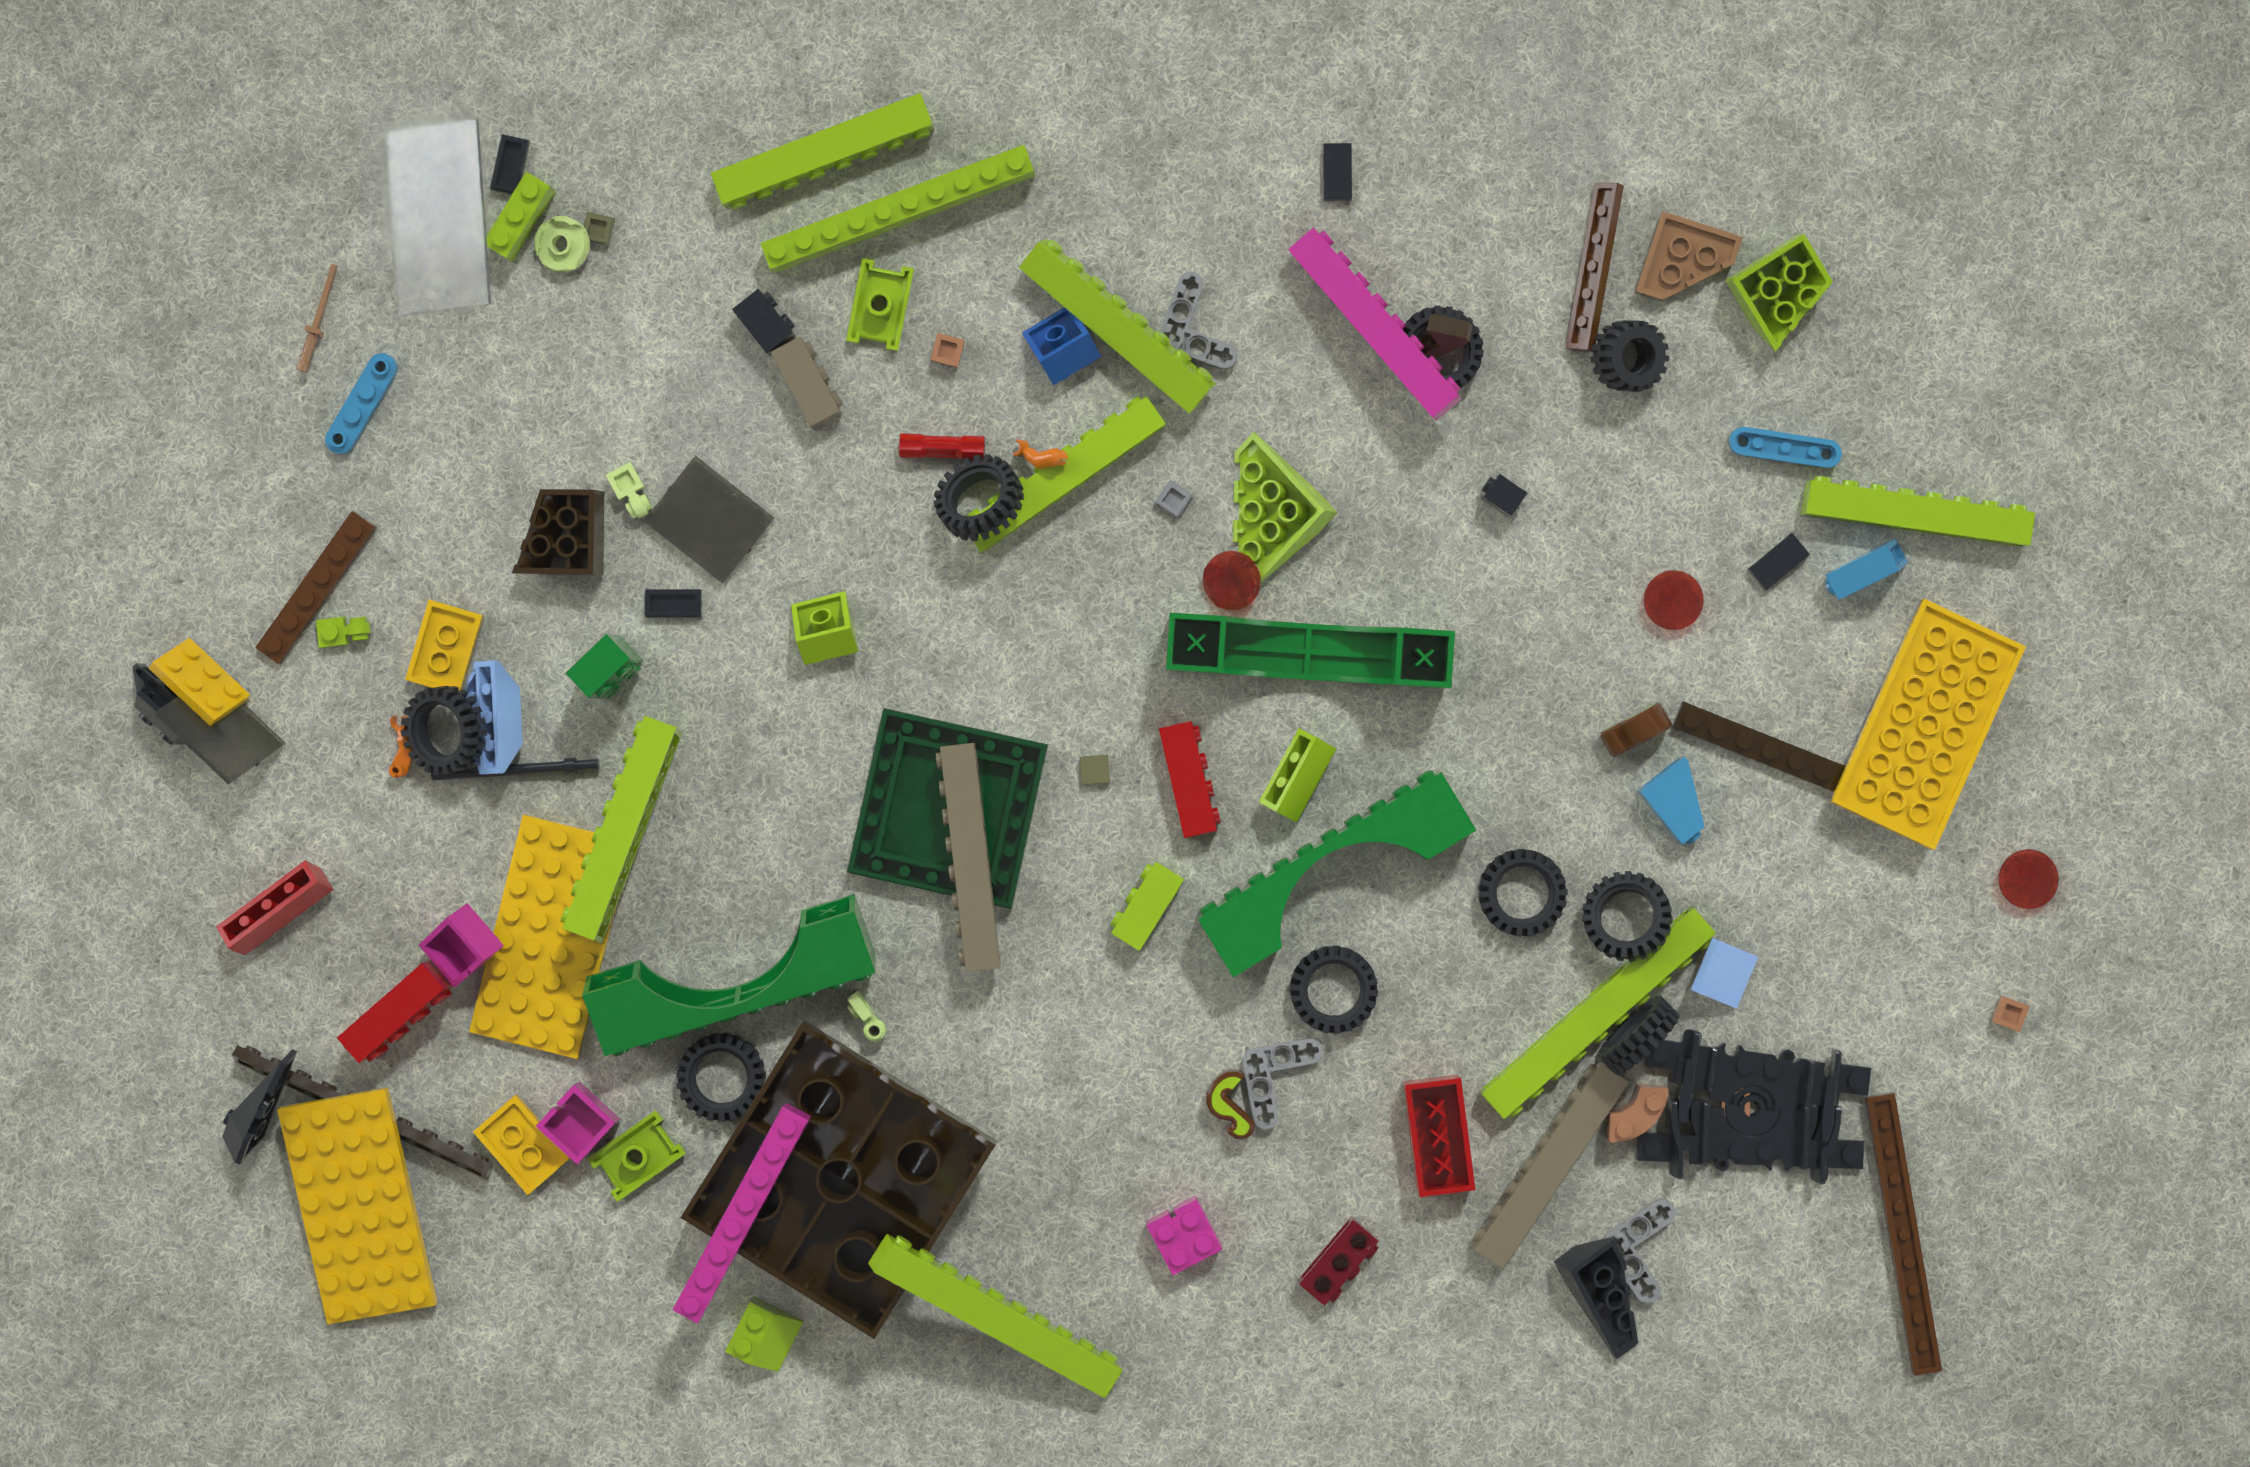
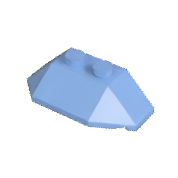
M498 660L474 662L472 666L473 671L467 680L464 690L468 692L466 698L474 697L476 700L472 707H481L483 712L477 714L478 719L485 717L486 724H481L480 729L487 730V736L480 737V740L485 741L486 744L485 748L478 749L482 752L480 758L475 759V764L478 766L479 774L505 773L523 745L520 687Z

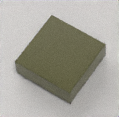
M587 212L584 228L587 230L590 242L609 246L615 218Z
M1108 754L1080 757L1082 785L1110 782Z

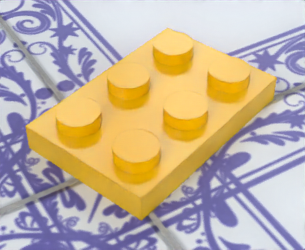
M429 599L405 680L431 688L449 685V687L456 686L459 687V690H463L485 615Z
M188 638L154 660L149 667L161 681L209 726L245 703L250 697V694L191 638Z
M516 1094L476 1128L473 1133L524 1192L529 1195L570 1158L536 1127L540 1120Z

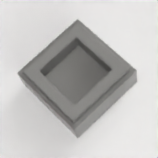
M1169 480L1154 503L1178 519L1193 495L1172 480Z

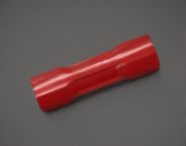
M900 433V458L921 459L926 457L962 460L969 458V460H974V455H980L982 459L985 456L984 436L963 435L956 437Z

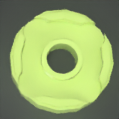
M554 216L538 228L535 235L534 249L536 255L542 261L541 263L546 268L555 272H570L578 269L585 262L590 251V239L587 230L579 221L567 216ZM564 236L567 240V248L560 252L556 247V242L560 237Z

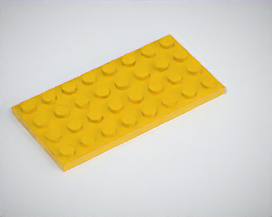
M1925 598L1922 599L1830 803L1925 848L1935 850L2026 646Z
M525 814L522 815L493 932L504 946L485 964L469 1032L575 1059L579 1058L589 1020V1013L582 997L586 978L601 971L615 915L614 911L602 944L562 929L564 925L561 922L562 914L566 906L571 907L574 896H571L572 888L577 879L581 881L584 870L581 869L584 857L587 853L591 854L595 845L592 842L593 831Z
M386 1087L278 1108V1116L327 1324L435 1306L438 1301L389 1088Z

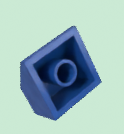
M1065 307L1022 332V335L1053 385L1067 379L1073 373L1102 357L1082 322Z

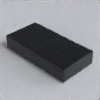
M501 134L490 184L491 190L513 194L523 177L530 140Z
M1323 143L1324 201H1352V143Z
M1790 533L1747 570L1764 590H1768L1809 556L1810 553L1795 535Z
M645 589V617L702 618V590Z

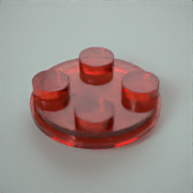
M1225 551L1214 556L1204 568L1203 585L1208 598L1217 607L1226 610H1239L1247 607L1256 599L1261 587V575L1258 566L1248 555L1239 551Z
M1670 570L1658 574L1649 582L1644 592L1643 603L1645 611L1653 623L1664 629L1679 630L1688 627L1697 620L1703 608L1704 597L1699 583L1691 575L1678 570Z
M2024 849L2014 852L2004 860L1999 870L1998 884L2002 895L2012 905L2023 909H2034L2045 905L2053 898L2058 888L2059 875L2056 865L2046 854L2033 849Z

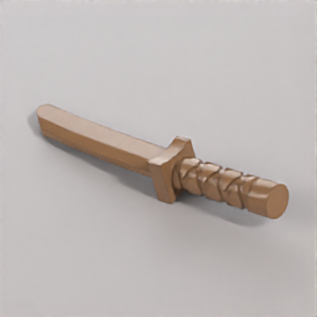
M331 264L312 327L308 325L305 327L308 335L296 370L307 373L318 337L323 338L324 335L319 326L337 271V265Z

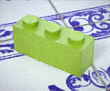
M526 171L482 244L513 263L556 191L550 185Z
M1298 728L1259 803L1297 823L1337 748Z
M1157 861L1154 862L1153 866L1147 863L1139 876L1143 879V882L1138 889L1132 887L1124 900L1128 903V906L1123 913L1117 911L1109 924L1114 927L1111 934L1138 951L1143 947L1184 881L1183 877Z

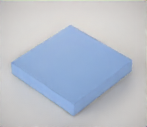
M1712 938L1691 990L1737 1009L1758 957Z

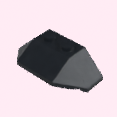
M136 663L132 667L134 707L140 712L138 716L149 726L154 724L161 731L159 735L164 741L170 745L223 743L226 740L212 725L209 726L161 681L146 664Z

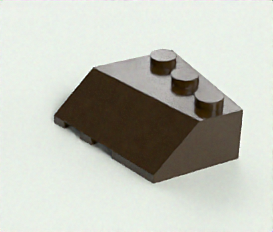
M540 489L529 520L530 526L526 538L522 541L521 553L517 564L514 565L512 574L603 576L605 492L585 489Z

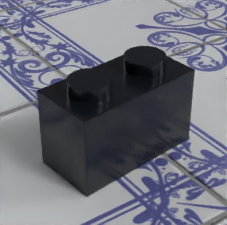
M757 289L732 310L763 350L771 356L770 352L785 345L796 336L792 331L796 326L786 314L782 316L778 314L774 309L778 303L768 291L763 294Z

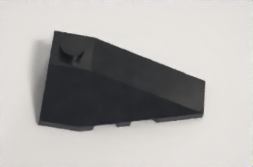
M292 1049L235 1110L230 1109L225 1116L223 1124L226 1127L222 1137L235 1163L240 1165L264 1139L298 1051Z
M1609 1237L1575 1245L1557 1258L1554 1263L1565 1284L1613 1357L1618 1359L1638 1344L1634 1312L1631 1311L1628 1296L1631 1294L1630 1286L1626 1283L1625 1270H1627L1626 1261L1614 1238Z

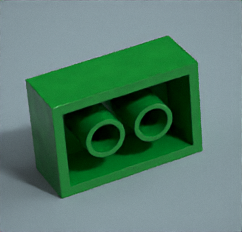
M605 634L565 674L588 698L605 699L607 697L610 699L621 689L618 684L623 679L628 678L630 680L641 670L639 664L643 660L621 636Z

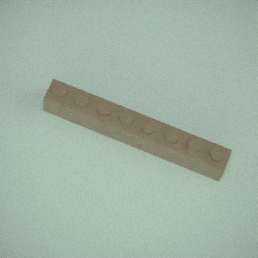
M976 743L940 747L941 752L936 753L938 770L943 769L944 781H939L941 798L946 797L947 809H942L944 826L949 825L950 837H946L947 854L953 855L954 865H949V876L951 882H956L957 893H952L953 909L959 910L960 921H955L957 938H962L963 949L958 950L960 966H965L966 972L1000 969L1001 961Z
M1599 1061L1595 1065L1591 1063L1582 1075V1078L1585 1079L1579 1088L1574 1087L1566 1099L1569 1104L1563 1112L1559 1110L1550 1123L1553 1127L1548 1135L1543 1133L1535 1144L1537 1151L1532 1158L1528 1156L1519 1168V1171L1522 1172L1516 1182L1514 1180L1509 1182L1503 1192L1506 1197L1500 1205L1496 1203L1487 1216L1490 1218L1485 1228L1480 1226L1472 1238V1241L1475 1242L1472 1246L1474 1250L1502 1269L1629 1084L1626 1079L1620 1075H1615Z

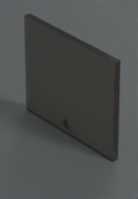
M695 455L675 482L667 488L668 491L645 518L644 522L723 584L745 555L751 552L753 545L775 518Z
M180 697L175 698L155 713L175 735L228 785L254 766H258L261 761L285 744L244 703L211 726Z

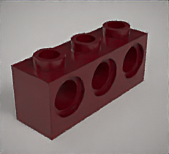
M1351 1216L1300 1276L1298 1284L1324 1306L1329 1301L1333 1303L1343 1290L1340 1287L1345 1281L1349 1280L1351 1282L1360 1272L1361 1268L1358 1267L1365 1258L1367 1260L1371 1259L1379 1248L1376 1245L1379 1242L1378 1238ZM1361 1234L1366 1237L1365 1244L1358 1248L1352 1246V1237ZM1337 1256H1344L1348 1259L1346 1267L1337 1269L1332 1265L1333 1260ZM1318 1278H1327L1330 1281L1329 1287L1325 1290L1316 1289L1314 1284Z

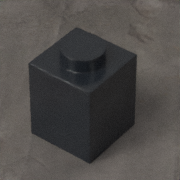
M1501 474L1497 475L1495 479L1490 476L1481 489L1485 493L1481 499L1508 518L1514 514L1527 495L1526 491Z

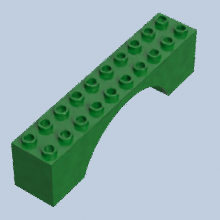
M1170 612L1166 671L1449 689L1452 688L1455 631L1403 627L1308 624Z
M1433 770L1424 772L1416 778L1417 784L1412 787L1406 784L1392 792L1394 796L1387 802L1384 799H1380L1368 806L1369 813L1362 817L1358 813L1344 821L1346 825L1339 831L1332 828L1320 835L1321 842L1314 846L1310 842L1296 850V857L1289 861L1284 857L1272 864L1273 871L1266 875L1261 871L1249 878V885L1240 890L1236 886L1224 893L1225 900L1218 904H1215L1213 900L1199 909L1201 914L1197 918L1232 977L1237 976L1282 948L1280 936L1281 921L1287 899L1306 870L1325 855L1342 847L1357 843L1384 842L1406 847L1429 860L1477 831L1442 772L1436 771L1434 773Z
M852 894L801 910L797 933L786 953L769 970L749 982L723 989L690 988L661 977L648 968L641 960L587 976L582 997L604 1056L611 1054L613 1056H620L627 1053L630 1048L637 1046L641 1048L649 1047L656 1043V1040L666 1037L669 1040L681 1036L683 1032L692 1029L694 1031H701L718 1021L727 1023L736 1019L738 1015L744 1013L749 1015L761 1012L764 1007L773 1004L775 1006H782L799 996L808 998L825 988L833 990L842 987L845 982L851 980H866L876 973V954L856 895Z

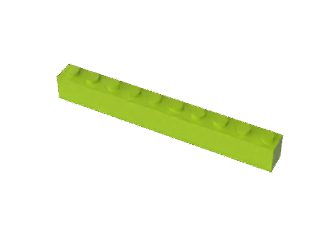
M1021 145L766 240L760 244L769 269L775 274L1035 177V172L1025 145Z
M1689 906L1673 920L1670 925V935L1665 937L1666 942L1663 946L1660 944L1657 947L1658 951L1653 954L1651 952L1647 954L1648 958L1643 960L1639 957L1635 958L1636 961L1629 962L1628 960L1479 1091L1503 1119L1507 1116L1510 1118L1516 1116L1523 1109L1521 1104L1529 1097L1533 1100L1544 1090L1542 1086L1548 1080L1555 1081L1565 1072L1563 1068L1571 1060L1575 1063L1586 1054L1585 1048L1592 1042L1594 1044L1599 1043L1608 1034L1606 1030L1613 1023L1616 1026L1622 1023L1629 1016L1627 1013L1629 1009L1634 1005L1639 1007L1645 1003L1650 997L1648 993L1654 987H1663L1671 979L1670 973L1677 967L1679 970L1686 967L1692 961L1690 956L1698 949L1703 951L1709 946L1716 932L1695 908Z
M886 1234L868 1262L874 1273L1097 1395L1106 1398L1123 1371L1116 1362L1118 1358L1106 1349L1103 1352L1096 1350L1095 1344L1088 1339L1081 1337L1078 1340L1072 1336L1073 1333L1068 1328L1060 1324L1058 1327L1049 1324L1051 1321L1039 1312H1036L1035 1315L1027 1311L1028 1308L1015 1299L1012 1303L1004 1299L1005 1295L996 1288L990 1287L988 1290L982 1287V1282L970 1274H967L966 1277L958 1273L959 1270L946 1261L943 1264L935 1261L936 1257L927 1250L921 1248L920 1251L913 1249L911 1247L912 1244L905 1238L898 1235L895 1239Z

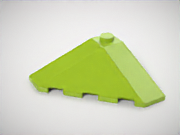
M1252 432L1235 451L1234 463H1240L1239 481H1234V503H1239V520H1233V542H1238V560H1232V571L1250 591H1253L1314 538L1338 513L1305 478L1256 432Z

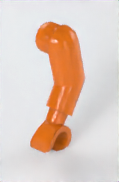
M1016 439L1020 448L1013 455L1024 457L1035 468L1043 469L1057 465L1063 466L1066 464V461L1061 459L1068 460V455L1063 450L1052 448L1038 452L1034 448H1029L1026 440Z
M394 715L390 719V724L397 730L398 737L396 738L399 749L389 767V774L394 778L404 777L407 774L413 760L408 754L413 751V748L405 749L403 743L409 741V737H402L401 731L407 730L408 726H399L397 724V716Z

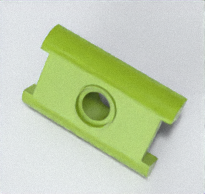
M862 258L846 337L847 342L860 344V339L884 343L886 344V350L898 351L914 268L902 266L901 272L875 268L874 260ZM877 298H885L888 302L887 307L883 311H875L873 309V302Z
M656 1110L587 1158L593 1169L600 1165L616 1188L610 1193L617 1202L686 1154L681 1142L675 1145L660 1124L664 1118ZM632 1149L639 1150L642 1153L643 1160L641 1163H635L630 1159V1151Z

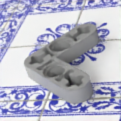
M1185 272L1178 280L1160 332L1163 334L1171 333L1173 324H1168L1169 319L1176 324L1185 325L1184 329L1180 327L1177 329L1176 337L1180 338L1179 342L1174 341L1172 343L1176 350L1181 349L1191 359L1224 370L1230 369L1237 360V352L1232 345L1189 330L1203 289V281L1196 272ZM1190 277L1194 278L1195 284L1199 286L1198 289L1193 288L1189 295V298H1195L1193 303L1185 298H1177L1178 293L1184 296L1186 286L1182 283L1183 281H1189ZM1177 304H1185L1189 308V315L1186 318L1178 319L1174 316L1173 309ZM1199 339L1205 342L1206 350L1203 354L1195 355L1191 352L1190 344L1194 340ZM1211 343L1217 345L1214 351L1222 353L1224 349H1228L1229 356L1233 357L1231 361L1227 360L1225 364L1220 363V357L1213 354L1212 360L1206 359L1210 353Z
M1297 1039L1252 1048L1244 1053L1242 1063L1253 1120L1259 1128H1273L1278 1121V1111L1270 1072L1318 1062L1322 1057L1323 1048L1317 1039ZM1307 1043H1311L1313 1047H1318V1051L1314 1052L1313 1058H1309L1307 1054L1299 1055L1301 1061L1295 1062L1293 1045H1298V1051L1306 1049ZM1286 1048L1290 1051L1291 1057L1287 1063L1280 1064L1275 1060L1274 1054L1278 1049ZM1251 1054H1256L1258 1058H1263V1062L1259 1063L1260 1073L1266 1071L1267 1076H1256L1249 1079V1074H1255L1253 1065L1247 1064V1060L1251 1059ZM1264 1081L1267 1083L1268 1092L1264 1096H1256L1253 1093L1252 1087L1255 1082ZM1271 1098L1272 1103H1266L1268 1113H1273L1274 1117L1269 1119L1270 1123L1264 1124L1262 1119L1258 1120V1116L1262 1114L1261 1105L1255 1107L1254 1101L1264 1102Z
M1664 1198L1652 1201L1607 1231L1602 1238L1605 1239L1612 1236L1616 1239L1622 1238L1619 1244L1624 1252L1630 1248L1631 1252L1624 1254L1623 1257L1625 1261L1628 1259L1637 1260L1639 1267L1635 1273L1628 1274L1625 1272L1626 1282L1635 1296L1644 1303L1654 1302L1660 1295V1287L1634 1247L1673 1221L1675 1208ZM1658 1205L1662 1207L1668 1206L1669 1209L1666 1211L1668 1216L1664 1219L1661 1216L1654 1218L1653 1221L1657 1224L1652 1227L1651 1222L1644 1214L1648 1212L1652 1217L1658 1212L1656 1208ZM1635 1220L1645 1221L1646 1230L1643 1234L1636 1235L1632 1233L1631 1225ZM1646 1272L1647 1275L1642 1276V1279L1648 1286L1654 1285L1651 1288L1652 1294L1650 1296H1647L1645 1293L1640 1295V1292L1643 1290L1642 1286L1637 1280L1632 1284L1631 1280L1639 1278Z

